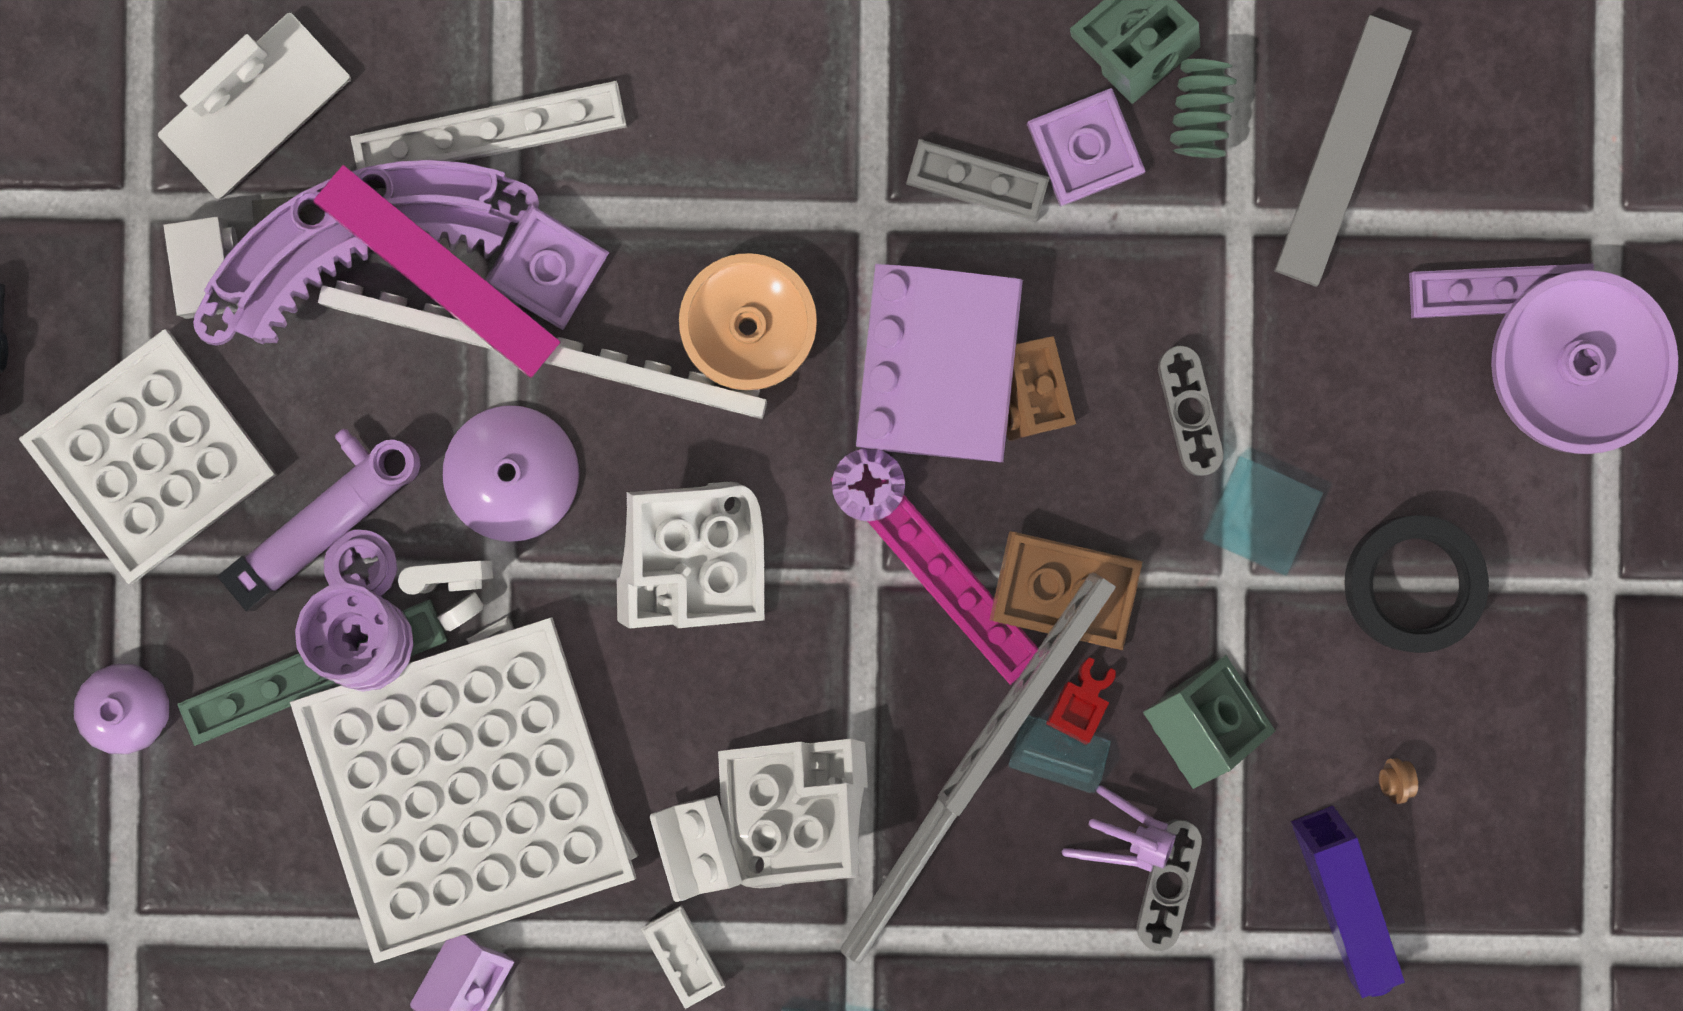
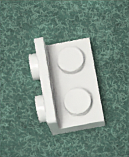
M717 795L680 803L650 815L652 828L675 902L683 901L699 894L730 889L743 884Z

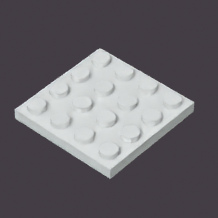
M167 329L162 330L19 438L128 584H134L278 475Z

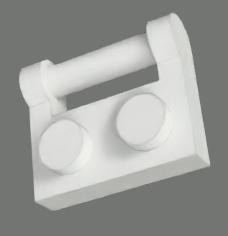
M492 561L408 567L399 575V587L403 592L412 595L430 593L436 589L438 583H448L449 591L482 589V580L493 579Z

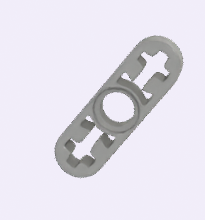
M1176 346L1161 356L1158 363V373L1181 464L1187 472L1196 476H1204L1215 472L1220 467L1223 461V449L1200 358L1191 348ZM1173 355H1180L1182 361H1190L1192 368L1185 372L1187 386L1197 382L1198 391L1188 390L1178 394L1176 397L1173 396L1171 387H1181L1177 373L1169 374L1167 366L1174 363ZM1186 398L1198 400L1203 407V416L1196 424H1186L1179 418L1178 406ZM1207 425L1209 435H1200L1204 449H1212L1213 457L1207 459L1206 468H1201V464L1196 461L1191 462L1189 456L1190 453L1196 451L1194 437L1185 441L1182 431L1194 432Z
M1174 819L1167 822V831L1177 835L1180 828H1185L1186 836L1192 839L1191 846H1183L1179 855L1181 862L1188 861L1187 868L1183 870L1178 865L1166 863L1164 869L1153 866L1152 871L1149 872L1136 928L1140 940L1145 946L1156 951L1171 948L1179 938L1201 850L1202 838L1199 830L1192 823L1184 819ZM1173 845L1171 854H1170V856H1169L1170 859L1173 858V854H1174V850H1175L1174 845ZM1165 872H1174L1181 878V890L1173 897H1163L1157 891V879ZM1153 899L1164 906H1177L1175 914L1168 910L1165 911L1163 921L1170 928V932L1168 935L1161 934L1158 941H1153L1152 933L1146 930L1148 923H1156L1159 914L1157 907L1150 908Z

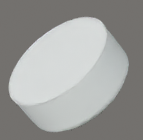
M473 592L449 607L437 618L446 631H451L483 610L484 604L476 592Z

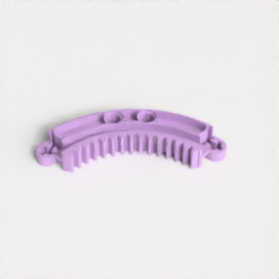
M436 160L399 161L352 171L364 182L377 180L383 183L386 188L383 198L439 243L442 238H447L450 250H455L460 240L465 241L467 253L472 254L478 245H482L485 259H489L496 251L499 252L509 225L517 226L525 213L524 210H521L518 216L510 214L511 205L499 199L497 204L498 210L491 208L492 205L489 203L495 196L497 182L506 186L502 190V195L515 199L518 193L526 196V205H533L536 208L539 205L537 194L527 184L505 177L504 172L467 163ZM330 179L299 193L273 210L254 226L230 251L208 282L204 290L205 296L194 316V329L201 340L210 345H222L230 341L237 332L263 345L264 343H277L279 339L271 328L273 326L283 328L287 326L286 319L281 312L283 310L291 313L297 312V306L292 298L297 296L307 300L309 298L305 286L307 283L320 288L322 281L319 273L323 271L331 277H335L337 274L334 263L339 261L347 268L352 267L351 254L356 253L363 261L368 260V246L326 212L323 220L315 225H307L299 218L301 209L307 204L314 203L313 200ZM215 291L219 298L225 302L238 303V309L233 314L231 309L226 307L222 320L228 325V328L225 332L217 330L214 336H210L207 334V325L202 322L205 316L213 318L218 310V302L210 303Z

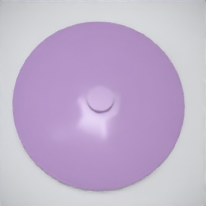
M1591 270L1573 271L1555 275L1539 282L1524 292L1509 308L1500 323L1493 344L1492 377L1496 393L1505 412L1527 436L1546 447L1561 452L1574 454L1603 453L1615 450L1636 440L1649 430L1662 415L1671 399L1677 380L1678 350L1674 332L1665 313L1658 303L1641 287L1623 277L1608 272Z

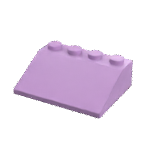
M875 264L856 447L885 452L1003 462L1023 280L924 267Z

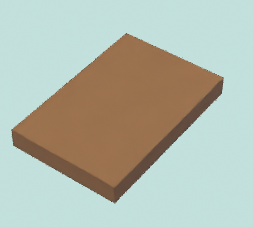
M1009 531L989 620L1049 634L1088 575L1094 572L1116 586V588L1080 641L1123 650L1143 561Z

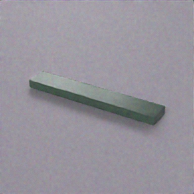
M432 599L403 610L412 627L414 646L410 657L449 641L444 627L437 618L439 615ZM366 635L365 640H362V641H358V642H357V648L359 647V645H360L361 643H367V641H368V636H367V635ZM299 653L177 705L192 742L196 746L289 708L292 701L341 685L314 672L305 665Z

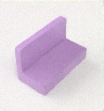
M467 934L446 940L412 999L410 1006L414 1011H487L512 968L514 961L504 953L479 945Z

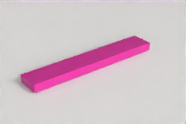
M344 165L341 166L313 200L322 210L529 378L534 376L561 343Z
M867 464L863 465L862 480L855 482V485H849L848 489L864 491L866 498L869 499V505H873L875 489L882 487L883 484H889L888 480L873 478ZM903 495L900 504L891 514L882 519L867 522L1009 684H1012L1021 675L1038 650V647L1020 627L989 620L994 597L907 497Z

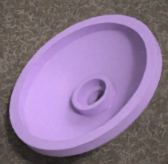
M522 406L491 408L468 420L452 438L443 463L444 490L456 515L475 532L499 541L528 540L552 529L570 509L579 485L577 454L565 431L554 420L541 412ZM505 464L513 465L516 470L515 477L508 482L503 481L499 473L501 467Z

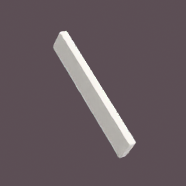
M613 81L350 136L356 167L359 170L369 166L399 161L436 160L463 162L626 128L627 124L618 82Z

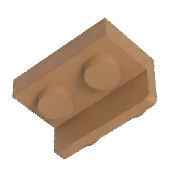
M1054 336L1016 344L1006 433L1007 439L1013 441L1075 425L1076 421Z

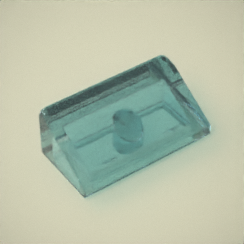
M1028 715L1019 728L1010 757L1009 767L1082 791L1094 793L1102 780L1111 741L1093 736L1090 743L1086 745L1047 725L1046 720Z

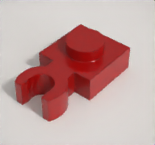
M1091 657L1086 659L1079 667V686L1071 682H1067L1064 685L1046 722L1047 725L1086 745L1090 743L1109 704L1106 700L1098 697V694L1113 683L1116 675V670L1110 668L1105 672L1101 681L1094 680L1090 675V668L1094 663V659Z

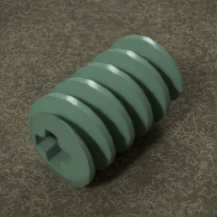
M1186 59L1181 62L1180 69L1189 76L1179 79L1177 86L1187 94L1181 95L1175 100V105L1185 111L1174 115L1172 121L1175 126L1183 129L1172 133L1170 136V141L1180 147L1173 150L1175 153L1198 158L1226 156L1227 151L1214 146L1217 140L1229 138V133L1217 128V123L1230 121L1232 115L1220 110V105L1234 102L1233 96L1222 92L1223 87L1235 85L1237 79L1225 74V69L1232 68L1231 64L1208 59Z

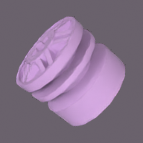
M349 583L327 586L314 594L300 611L295 628L297 650L305 665L328 680L334 681L343 687L362 692L382 689L395 681L409 664L414 646L412 627L403 611L367 588ZM366 635H367V636H368V641H367V643H361V644L359 645V647L357 648V642H358V641L365 640Z

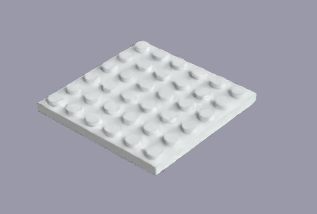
M552 617L409 663L395 681L382 689L362 692L341 685L290 702L374 963L636 879L631 858Z

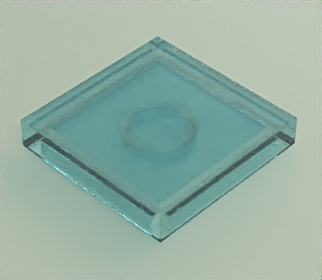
M1238 456L1202 540L1283 576H1287L1323 493Z

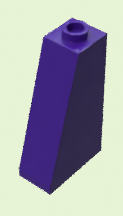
M1334 806L1291 821L1348 977L1361 998L1385 995L1393 987L1405 983L1356 835Z

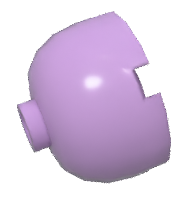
M112 664L95 671L81 685L74 700V720L79 733L91 746L109 754H131L149 747L160 735L162 728H165L169 719V698L164 685L157 677H153L148 671L135 664Z

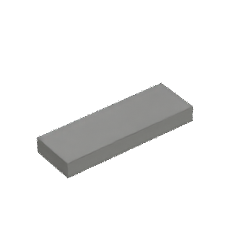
M919 139L906 185L1036 223L1050 177Z

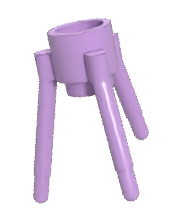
M1102 785L1097 786L1096 791L1098 794L1148 828L1139 826L1136 833L1097 819H1091L1089 826L1132 843L1130 852L1137 854V856L1064 848L1062 855L1082 860L1135 866L1149 872L1152 871L1153 866L1164 869L1176 838V834L1167 831L1168 824L1153 819Z

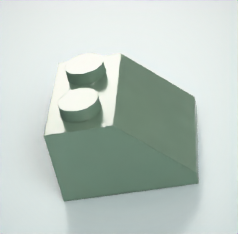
M1227 655L1219 658L1167 692L1143 712L1193 789L1231 771L1276 731Z

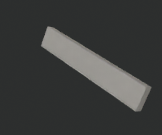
M1372 15L1367 17L1274 272L1315 287L1319 285L1412 30Z
M1094 572L1088 575L938 794V799L948 810L960 816L1116 586Z

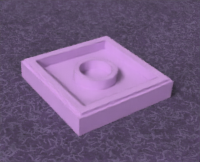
M1112 88L1027 122L1047 176L1050 177L1049 181L1060 207L1146 172Z
M529 205L485 281L504 296L564 330L609 252L535 206Z

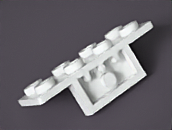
M287 13L257 42L246 34L180 95V98L188 106L158 133V136L216 199L222 200L351 80V77L292 13Z

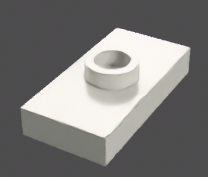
M682 905L641 928L685 1009L726 986Z

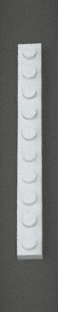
M338 280L335 288L324 285L321 287L318 303L325 307L495 350L462 322L450 318L451 313L443 307L425 303L423 311L406 307L407 298L381 292L379 300L362 295L364 287ZM557 337V339L561 343L544 362L763 419L767 405L766 399L758 397L760 389L738 390L732 388V391L714 386L715 382L704 374L691 371L689 372L688 379L670 375L671 366L645 360L644 368L626 363L628 355L607 349H601L600 356L582 352L584 344Z

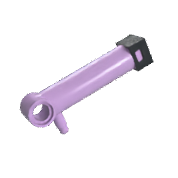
M347 429L340 430L335 435V439L340 443L341 449L354 463L355 467L247 556H241L217 577L246 612L256 611L278 593V588L402 486L407 485L416 478L421 466L420 457L416 449L401 441L385 440L377 444L369 454L357 438L352 436ZM399 450L405 457V468L400 474L391 476L384 468L385 457L390 452Z

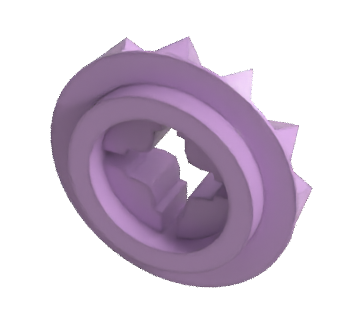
M862 448L851 452L837 465L832 479V491L838 506L850 517L861 521H875L891 514L900 504L905 490V478L898 462L882 450ZM867 464L873 478H880L889 482V484H883L882 487L875 489L873 505H869V499L866 498L864 491L848 489L849 485H855V482L862 480L863 465Z
M368 530L346 532L328 548L324 559V573L329 586L343 583L365 587L378 596L383 595L392 587L398 571L395 550L383 536ZM352 548H355L362 558L374 559L378 557V561L373 562L374 565L368 568L370 584H368L366 579H363L360 573L344 575L343 572L349 570V567L355 564V553Z

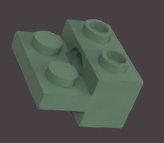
M1103 0L1070 28L1071 37L1101 66L1102 75L1132 104L1200 48L1199 22L1176 0Z

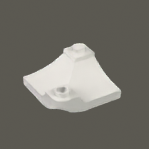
M718 482L694 488L627 492L625 548L621 574L617 577V621L627 628L662 625L686 628L765 620L763 524L759 503L749 488L736 482ZM729 497H733L735 500L734 507L726 512L724 503Z
M854 739L818 743L794 742L718 751L721 811L743 883L742 885L751 888H770L793 883L859 877L858 837L860 809L864 788H868L865 742ZM762 858L764 868L758 873L755 865L757 860Z

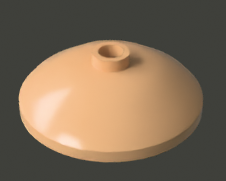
M760 254L731 255L707 266L689 285L683 297L679 313L681 340L693 364L712 381L738 390L763 389L776 385L790 377L807 358L816 334L817 318L815 304L804 281L784 263ZM752 321L757 329L753 334L745 335L739 329L741 323Z

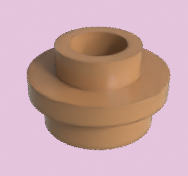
M1398 758L1388 759L1384 769L1379 774L1380 788L1383 794L1389 796L1394 804L1405 803L1408 798L1415 797L1417 794L1418 778L1416 770L1410 761L1402 762Z

